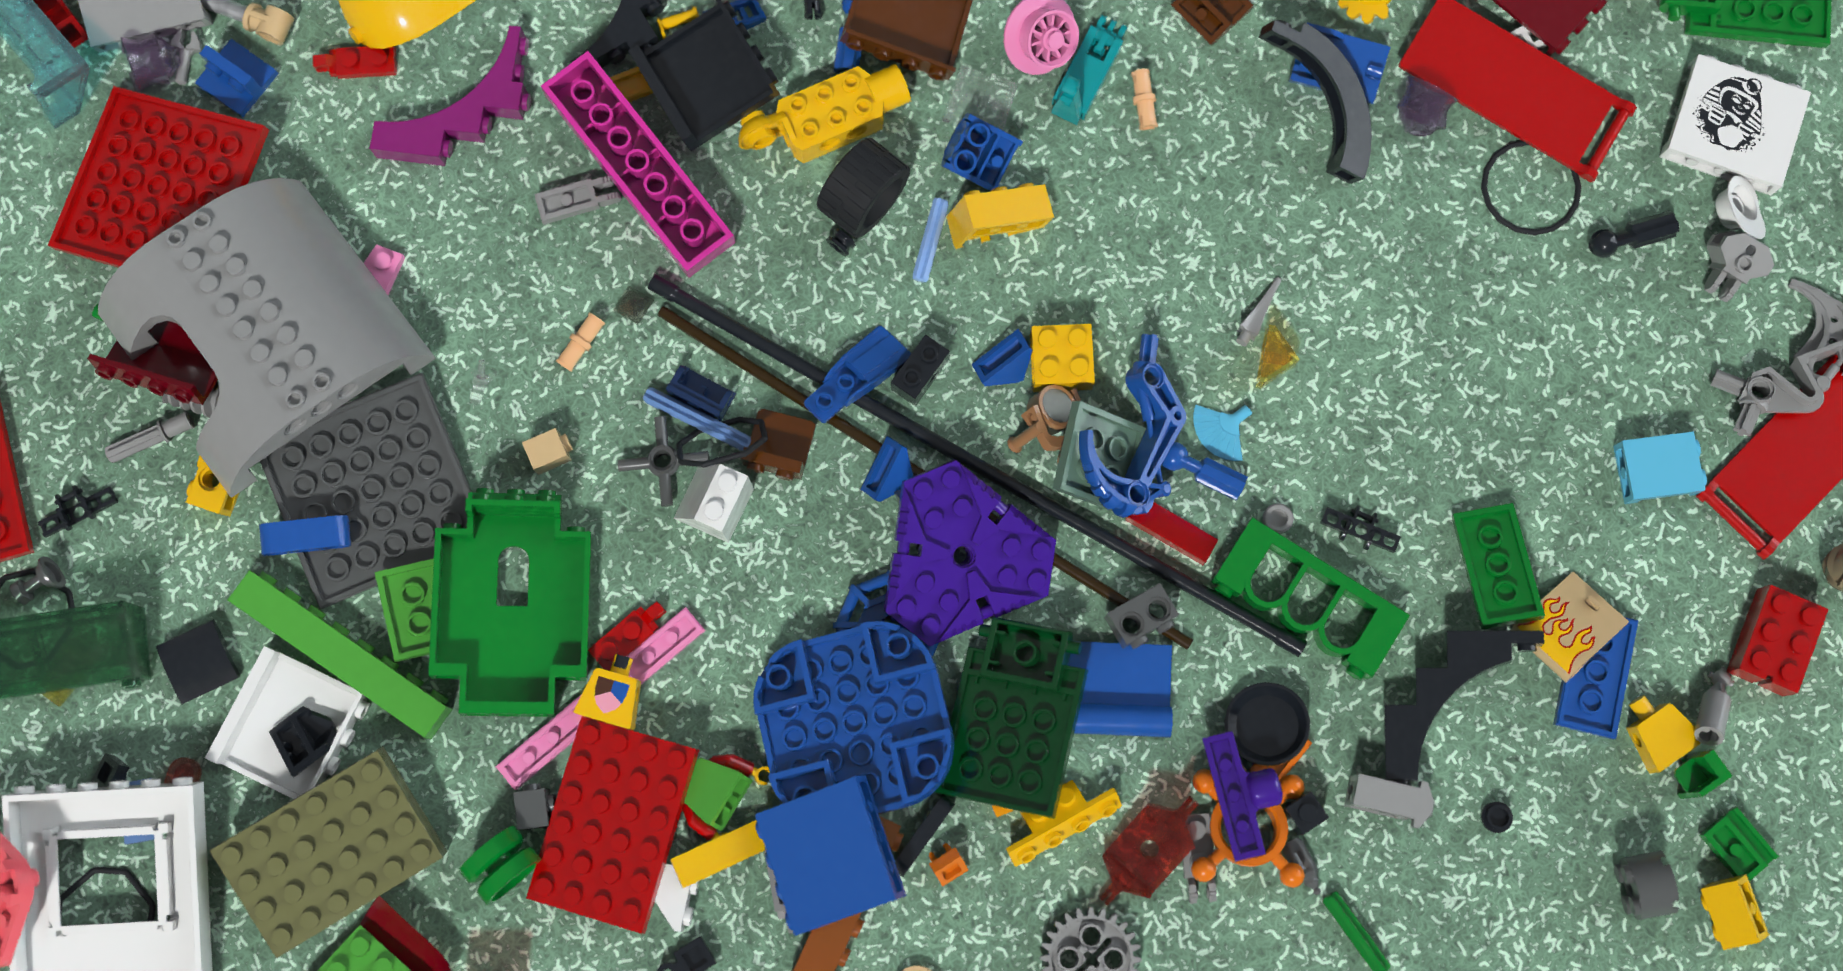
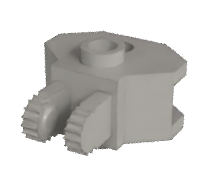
M1728 231L1712 234L1706 244L1712 261L1709 266L1712 272L1705 283L1704 290L1710 294L1715 292L1720 287L1719 285L1723 282L1724 278H1727L1718 297L1720 300L1728 302L1742 283L1747 284L1752 278L1768 276L1774 267L1769 247L1746 233Z

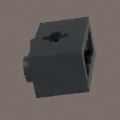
M925 334L891 381V390L916 406L950 360V351Z

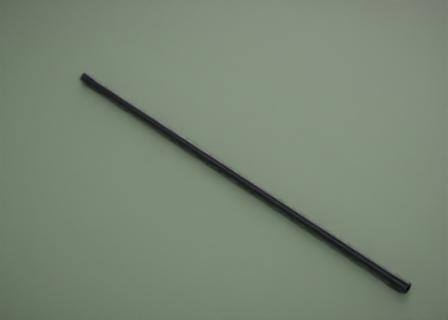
M655 274L650 280L648 289L670 302H675L821 386L823 385L824 378L828 373L827 371L683 291L678 285L662 276ZM866 394L853 403L948 458L957 460L964 467L1272 640L1274 644L1299 657L1307 644L1306 640L1284 628H1279Z

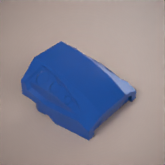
M966 113L957 125L944 151L941 166L991 191L999 186L1014 153L1019 146L1021 147L1023 141Z

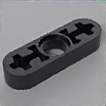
M945 795L941 796L895 860L900 876L904 877L956 804Z

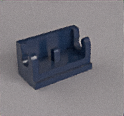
M682 365L677 369L671 382L666 387V391L673 398L719 421L723 420L737 395L732 390L730 391Z

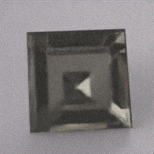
M628 285L613 311L639 325L654 300Z

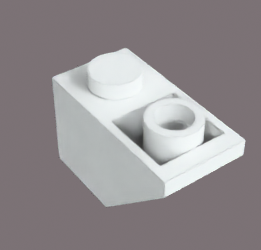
M666 863L655 902L673 930L682 932L685 926L691 925L694 908L689 907L691 894H697L700 881L682 888L673 865Z

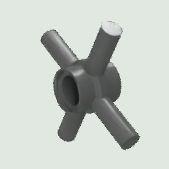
M657 416L654 417L656 447L650 451L648 457L618 460V470L621 472L649 469L655 476L659 477L661 506L668 507L673 506L671 476L676 473L679 466L683 465L678 463L677 451L668 446L666 417ZM708 451L683 453L684 459L709 460ZM669 455L671 462L667 467L659 468L656 466V461L660 456Z

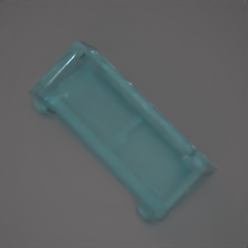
M0 0V36L34 74V82L26 86L34 95L45 118L56 129L80 113L90 68L33 0Z

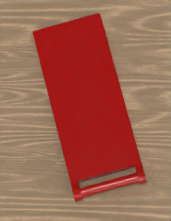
M1436 0L1398 64L1402 70L1573 170L1589 182L1596 180L1599 174L1597 170L1626 120L1628 117H1632L1637 109L1634 103L1610 93L1455 0ZM1611 106H1613L1618 113L1588 164L1580 163L1579 161Z
M1838 355L1830 357L1815 374L1822 376L1830 365L1838 360ZM1843 364L1840 366L1839 372L1831 380L1830 388L1823 392L1824 402L1818 410L1811 413H1775L1706 484V490L1695 495L1701 502L1705 501L1748 541L1757 550L1756 554L1762 560L1768 558L1776 550L1778 545L1843 478ZM1717 488L1722 490L1771 539L1766 542L1714 493Z

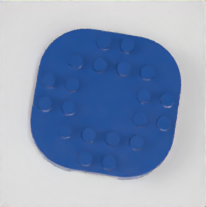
M882 621L861 623V626L805 641L802 639L793 641L771 656L770 662L756 681L753 703L754 713L758 716L770 772L768 777L775 794L782 803L789 802L854 776L866 775L878 813L883 814L923 801L942 784L953 760V731L936 663L926 646L911 632L893 623Z

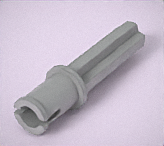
M184 411L165 421L158 420L156 425L105 448V455L111 463L118 462L160 442H170L172 437L195 428L194 421L188 411Z

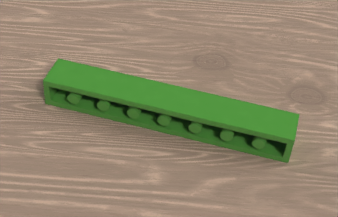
M251 570L248 571L228 598L229 602L424 738H433L453 710L446 704L449 700L446 696L435 689L431 693L421 687L424 681L410 672L406 676L397 670L400 666L397 662L386 655L380 659L372 653L375 647L361 638L357 642L350 638L348 634L351 631L339 622L335 621L331 625L323 619L326 613L312 604L308 608L301 604L299 601L302 597L290 588L286 587L283 591L275 586L278 580L262 570L258 574Z

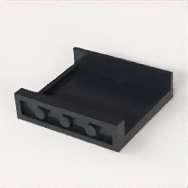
M716 0L718 3L716 6L643 52L638 44L628 50L680 138L690 151L695 150L780 95L775 87V84L779 82L770 66L764 69L760 62L765 60L756 44L750 47L746 41L751 36L742 22L736 25L733 18L737 14L728 0L724 3L721 0Z

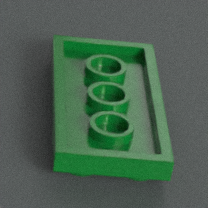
M1514 503L1454 513L1452 521L1481 630L1544 619L1545 613Z

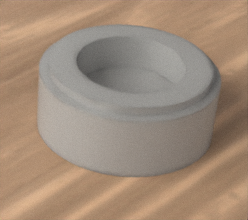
M1279 503L1269 506L1262 516V523L1279 534L1287 532L1294 521L1290 508Z

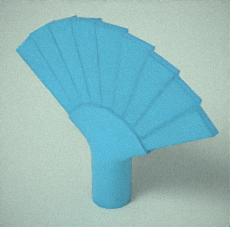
M1195 405L1193 424L1195 432L1204 447L1222 459L1243 461L1239 438V424L1252 414L1251 410L1246 405H1243L1233 414H1226Z

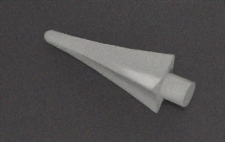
M1280 277L1274 279L1259 303L1240 324L1237 330L1240 334L1236 342L1241 346H1247L1250 339L1254 341L1256 336H1258L1272 298L1281 283Z

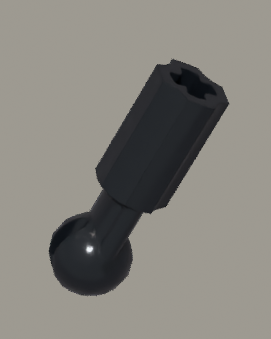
M1666 211L1628 222L1625 229L1614 233L1607 229H1600L1590 237L1589 249L1592 254L1600 258H1608L1614 255L1620 246L1629 244L1632 248H1639L1676 237L1677 232H1679V222L1676 220L1673 212Z

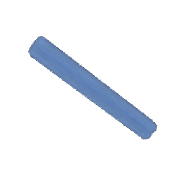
M649 387L643 396L645 403L740 451H743L744 447L748 448L751 443V438L748 435L653 387Z

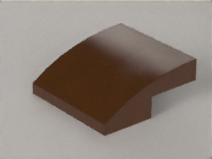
M1175 0L1171 4L1211 46L1254 8V5L1249 0Z

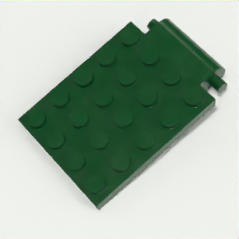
M994 617L991 625L981 624L979 627V636L988 637L986 649L968 647L950 721L954 736L953 760L946 778L935 793L1055 819L1088 675V669L1068 666L1071 653L1080 655L1082 643L1073 641L1072 631Z

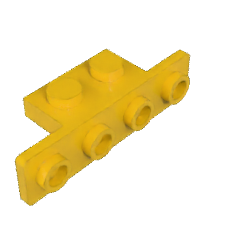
M1070 780L1062 785L1055 819L1020 812L1032 834L1007 847V853L1014 866L1017 867L1020 864L1029 863L1041 852L1048 848L1057 847L1064 839L1075 833L1085 831L1092 823L1101 818L1113 815L1122 806L1118 793L1114 788H1111L1086 802L1074 781Z

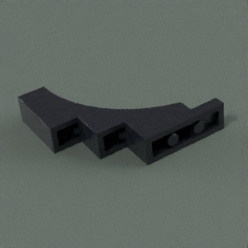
M1447 631V668H1416V705H1385L1386 780L1411 786V782H1418L1419 760L1426 734L1445 703L1465 684L1479 675L1511 663L1512 647H1517L1518 652H1536L1537 647H1542L1544 644V631Z

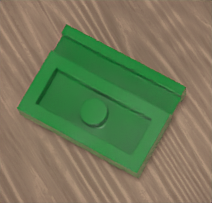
M1738 807L1730 808L1724 816L1718 818L1699 834L1734 877L1747 874L1748 880L1751 881L1773 859L1779 857Z

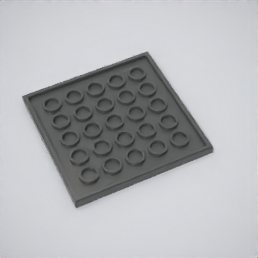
M423 373L340 406L260 461L284 521L336 515L349 516L350 547L297 553L319 609H324L377 587L375 572L433 559L435 528H443L445 523L461 524L462 528H467L465 502L466 498L468 499V492H472Z

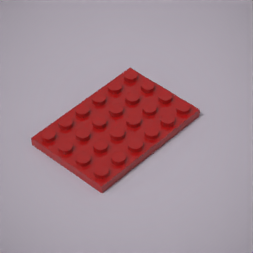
M581 716L549 826L547 827L539 856L542 860L536 863L526 899L645 934L699 749Z

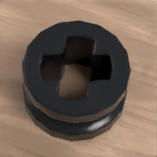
M835 228L833 231L834 236H829L826 241L838 253L847 257L849 254L848 249L854 248L856 244L845 232Z

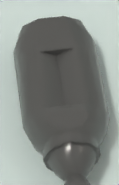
M1297 837L1285 844L1282 853L1288 862L1297 863L1303 868L1305 873L1303 882L1305 886L1313 889L1315 895H1319L1321 889L1318 888L1317 865L1305 843Z

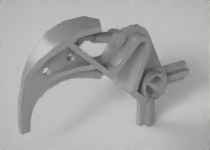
M1791 279L1788 286L1808 298L1815 312V328L1805 345L1793 356L1794 361L1790 365V369L1802 391L1770 366L1753 372L1746 380L1719 369L1716 370L1710 386L1738 396L1737 401H1739L1741 411L1733 428L1737 435L1750 437L1760 414L1811 413L1821 407L1824 402L1823 392L1830 388L1831 380L1839 372L1840 366L1843 364V303L1838 299L1836 300L1822 290L1795 279ZM1831 318H1835L1837 322H1832ZM1829 340H1833L1835 343L1830 344ZM1838 355V360L1832 363L1822 376L1813 373L1814 363ZM1752 391L1760 392L1764 398L1756 397Z

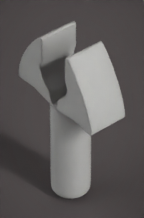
M182 29L174 35L169 43V48L179 53L175 82L180 85L187 84L191 57L196 52L200 53L203 49L198 35L193 30L191 42L186 45V48L183 45L186 33Z

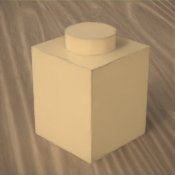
M556 428L522 442L533 470L539 475L572 461L569 452L573 448L566 434L561 435Z

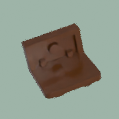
M767 409L759 410L756 418L764 420L768 440L749 455L741 457L743 465L747 466V470L763 474L764 471L775 473L777 478L793 481V478L802 480L816 429L815 423ZM754 424L749 446L762 437L760 427L757 424Z

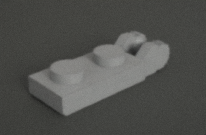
M609 176L593 180L589 178L535 194L540 217L544 225L618 203L622 198L619 192L596 196L595 190L610 188L615 185Z
M1210 813L1178 816L1184 879L1187 881L1190 904L1197 903L1198 899L1195 878L1191 872L1192 863L1195 859L1208 857L1213 852V842L1209 826ZM1213 878L1206 882V896L1209 902H1216L1217 899L1216 884Z

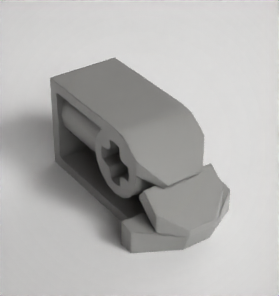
M1359 773L1350 776L1344 806L1400 820L1410 818V827L1418 829L1433 815L1435 802L1429 784L1426 781H1419L1418 787H1413Z

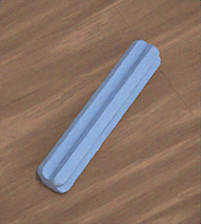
M933 199L913 271V279L916 281H928L948 209V201L945 199Z

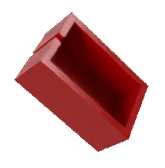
M1771 584L1758 588L1726 671L1751 683L1759 681L1758 686L1783 697L1798 694L1829 609Z

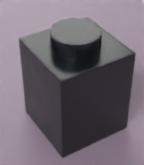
M1311 791L1304 792L1299 798L1292 800L1282 807L1287 821L1296 835L1306 834L1329 818Z

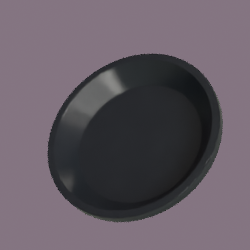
M1257 683L1241 690L1230 702L1225 715V732L1233 731L1238 753L1243 759L1256 765L1275 766L1290 761L1303 749L1309 737L1310 717L1302 699L1291 689L1277 683Z

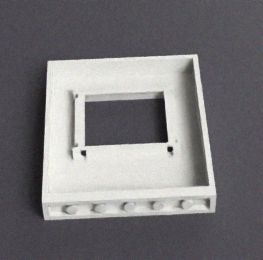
M192 777L173 778L172 783L161 784V779L156 778L141 780V785L129 786V780L109 782V787H98V782H85L77 784L75 789H66V784L46 785V790L35 791L34 785L14 787L13 793L2 796L4 836L25 857L30 867L38 871L40 877L38 886L34 888L33 900L12 957L10 971H213L204 781L192 782ZM163 833H167V837L163 839ZM154 834L158 921L61 926L58 862L59 839ZM167 915H170V920L167 921Z

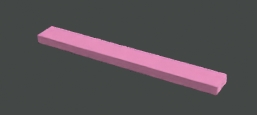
M685 607L626 656L633 659L628 677L640 680L642 685L706 630ZM581 695L495 766L514 790L519 789L574 742L581 715L573 712Z

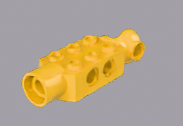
M896 64L872 74L857 66L778 100L777 111L766 116L761 110L750 113L740 121L742 128L739 132L738 145L741 149L760 150L775 142L776 138L783 136L794 158L804 164L883 130L884 113L911 102L910 93L905 79Z

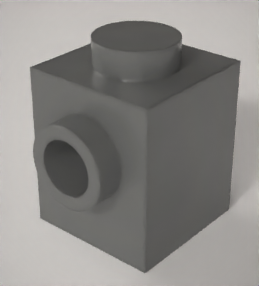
M540 783L522 785V791L513 792L517 830H530L549 826L556 801L555 794H550V789L541 788Z

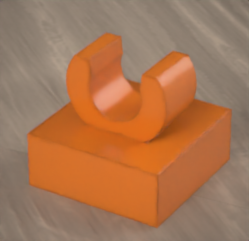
M947 843L943 844L946 853L939 858H936L933 852L929 853L931 860L929 865L942 887L969 870L956 847L952 849Z

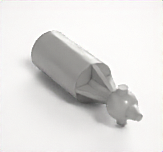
M1724 666L1714 673L1710 671L1708 674L1713 686L1702 695L1694 732L1695 738L1700 743L1709 746H1716L1724 741L1732 702L1725 688L1727 686L1732 687L1734 681L1731 680Z

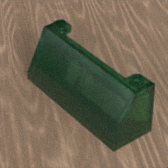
M116 601L0 619V700L109 683H119L124 689L136 688L141 686V681L151 680L146 612L144 607L126 601Z

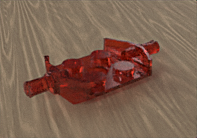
M1189 795L1181 806L1175 809L1148 803L1103 853L1102 857L1110 875L1111 884L1099 898L1104 901L1109 895L1104 902L1106 905L1109 906L1120 892L1150 899L1153 892L1191 850L1195 849L1196 844L1186 821L1191 812L1199 805L1194 800L1187 808L1194 799L1192 796ZM1151 840L1157 844L1159 851L1155 856L1150 857L1142 853L1141 844L1144 841Z

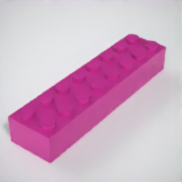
M589 51L541 85L546 98L688 278L735 244L733 233Z

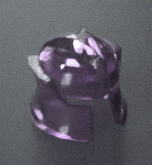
M154 32L139 39L120 37L122 53L126 54L131 68L129 76L138 93L154 84L170 85L169 80L174 76L181 62L177 55L176 47L171 46L163 38L156 37Z
M1407 76L1405 93L1397 105L1403 129L1409 134L1418 137L1430 135L1436 130H1445L1447 112L1458 100L1448 92L1427 81Z

